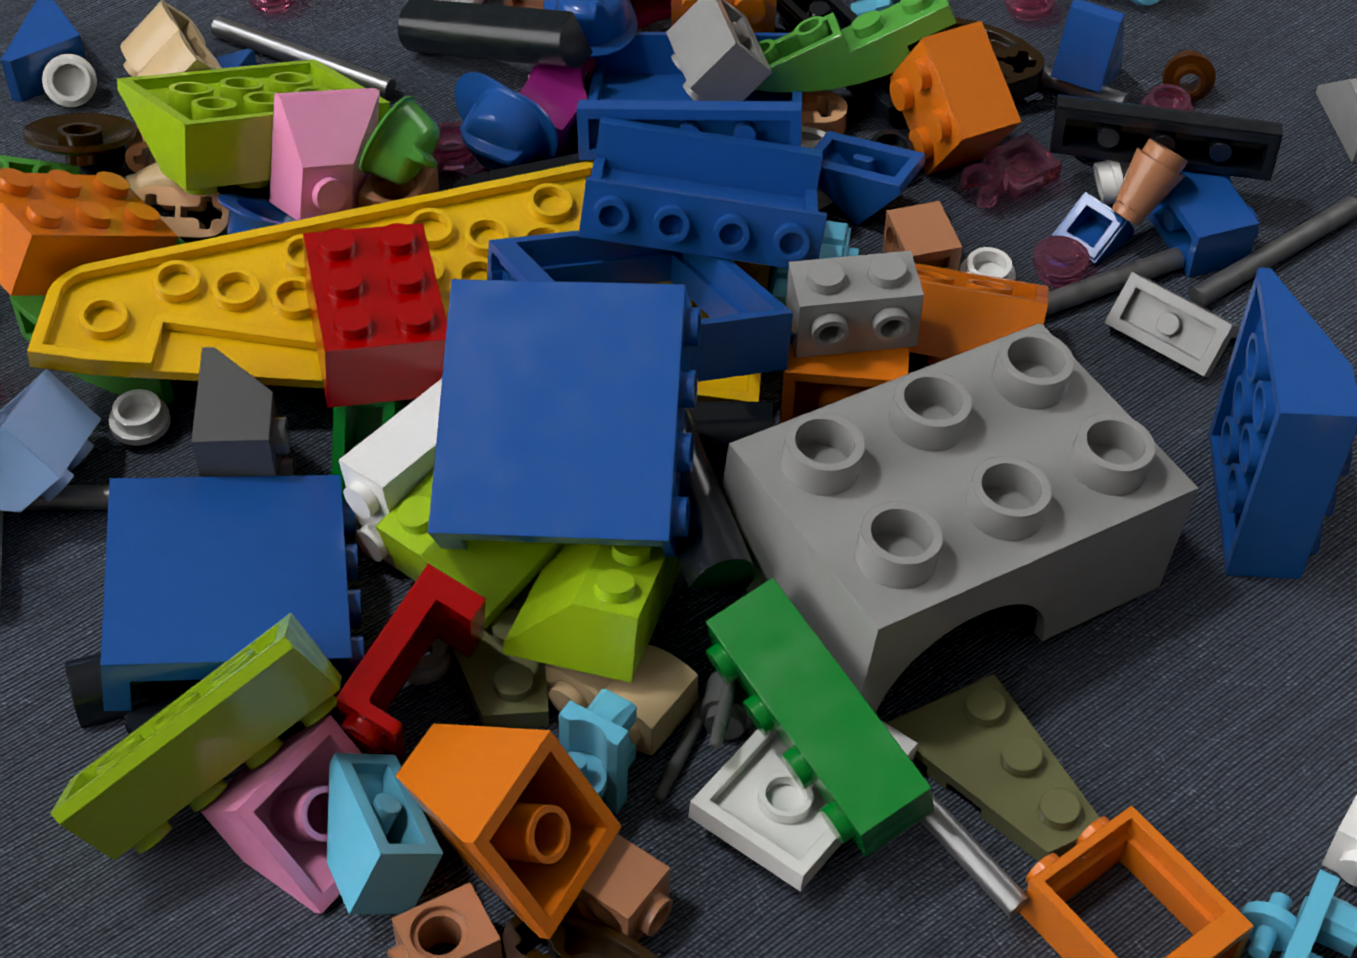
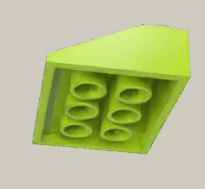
M316 59L117 78V89L160 170L166 177L183 188L186 193L193 195L214 194L218 191V187L238 185L243 188L256 189L269 185L271 177L274 93L364 88ZM382 97L379 98L378 124L390 110V102Z

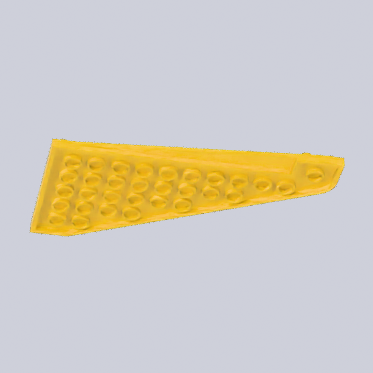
M594 160L77 266L58 277L47 291L27 349L29 365L35 368L87 375L198 381L202 348L215 347L263 385L324 388L306 293L303 233L322 232L334 228L346 230L381 227L394 223H423L448 321L451 279L487 280L489 240L579 230L586 177L591 176ZM732 260L768 291L769 265ZM666 281V282L649 283V284H673V283H672L671 281ZM689 298L691 307H698V306ZM701 309V319L711 318ZM761 373L698 382L697 401L759 402Z

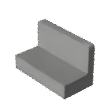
M1131 272L1104 322L1208 378L1232 337L1237 339L1240 326Z

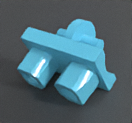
M601 689L587 709L571 700L559 713V742L609 810L617 814L627 800L628 768L636 759V745L629 738V730L637 721V706L607 689Z
M1320 869L1308 896H1305L1296 917L1289 912L1292 904L1291 898L1281 892H1273L1269 902L1252 901L1243 906L1241 913L1254 925L1249 936L1251 944L1248 948V953L1253 958H1269L1272 950L1282 952L1279 958H1323L1311 952L1316 941L1350 957L1357 945V908L1333 896L1340 878Z

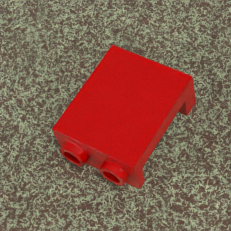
M429 563L336 697L340 726L362 754L396 755L398 761L405 754L403 725L386 712L436 638L470 658L484 637L486 598Z

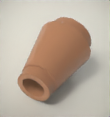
M1149 138L1143 149L1136 148L1116 197L1117 200L1111 209L1128 221L1140 226L1144 218L1148 217L1185 177L1181 172L1188 161Z

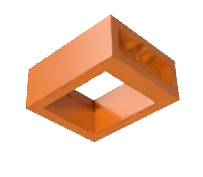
M1132 805L1112 820H1109L1106 816L1096 819L1081 833L1075 847L1061 857L1056 853L1045 856L1026 876L1025 882L1028 884L1026 895L1030 900L1021 910L1020 914L1062 958H1118L1065 903V901L1118 862H1121L1193 934L1192 937L1164 958H1240L1254 927Z

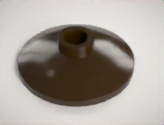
M70 113L49 116L35 120L23 129V139L28 145L45 152L65 155V162L73 166L96 164L99 162V154L118 149L133 141L137 135L136 126L130 120L100 113Z

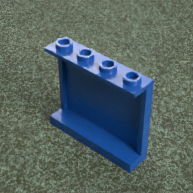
M637 32L634 40L624 50L610 56L596 57L587 100H578L577 105L579 160L595 159L601 116L801 147L802 91L786 93L754 90L743 101H693L683 88V84L686 82L684 74L672 61L671 56L675 52L666 32ZM789 33L754 34L758 42L767 39L776 40Z
M601 116L591 176L586 177L578 237L789 268V262L819 259L827 213L818 212L817 187L823 150Z
M451 279L428 526L429 535L441 549L467 550L468 540L654 546L662 547L666 557H676L677 537H688L690 524L689 497H680L681 472L691 473L694 459L693 433L684 432L685 409H696L698 393L697 370L688 369L689 346L699 347L701 341V308L691 307L685 284Z
M341 475L110 478L100 660L104 711H131L133 682L204 679L290 613L295 616L341 674V691L364 657L363 636H350V628H360L361 599L360 589H347V582H357L358 554L357 543L345 544L344 538L355 537V513L347 501L342 500Z

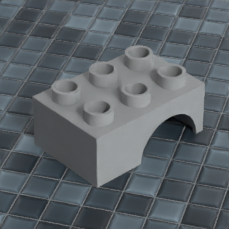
M1041 323L729 443L722 483L723 494L756 570L753 581L746 588L747 592L750 593L769 579L774 578L875 713H877L883 698L893 683L923 651L957 626L982 613L1007 605L1023 604L1032 606L1036 609L1037 614L1034 633L1041 641H1044L1159 588L1199 489L1154 442L1150 432L1139 422L1132 419L1073 357L1070 349L1061 340L1054 337Z

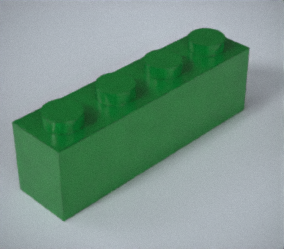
M774 578L769 579L705 621L713 646L705 651L713 667L726 684L731 683L735 679L738 680L749 698L742 702L748 715L764 736L775 731L788 749L781 754L785 766L803 790L811 784L817 789L827 803L820 808V812L831 831L842 844L853 839L864 856L867 857L934 811L932 787Z

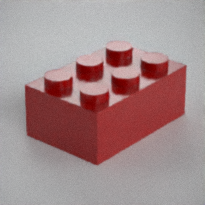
M394 223L381 227L346 230L334 228L322 232L303 233L306 293L327 408L416 399L438 382L443 375L447 319L423 223Z

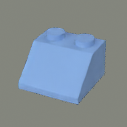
M48 369L43 371L0 410V510L22 512L39 496L47 502L51 501L73 478L74 474L70 471L94 447L88 440V437L101 418Z

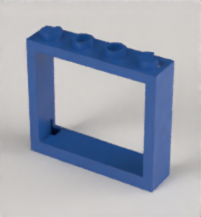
M579 230L489 240L487 280L647 284L671 281L673 284H685L689 298L711 317L701 319L700 346H689L688 369L697 370L698 382L787 369L789 346L795 337V334L791 332L793 312L732 260L578 237Z

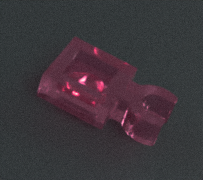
M1026 133L987 151L984 164L977 163L964 168L961 173L959 188L962 191H966L972 187L979 186L977 205L980 208H986L994 205L999 200L1000 193L1008 191L1017 200L1058 181L1062 163L1035 138Z

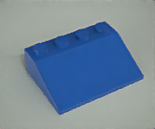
M1258 267L1208 432L1225 574L1230 576L1301 579L1309 556L1316 555L1319 552L1321 524L1324 516L1333 515L1336 505V484L1340 476H1347L1350 471L1352 442L1355 434H1357V386L1353 366L1275 272L1271 268Z

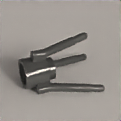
M717 671L708 678L704 698L698 699L694 704L690 720L654 792V799L657 802H664L703 726L711 734L709 744L713 749L721 748L724 739H736L743 732L747 733L749 739L758 729L744 708L742 702L749 698V696L737 679L726 684Z

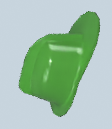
M411 95L404 96L382 118L361 155L359 164L361 172L365 174L371 173L395 184L404 185L412 181L424 167L433 169L437 167L438 162L432 155L438 145L441 131L437 123L416 103V97Z

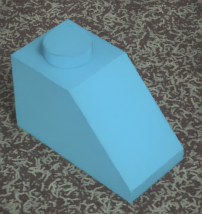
M334 753L330 761L327 865L349 915L401 914L414 908L443 856V852L421 807L395 776L401 768L396 755Z

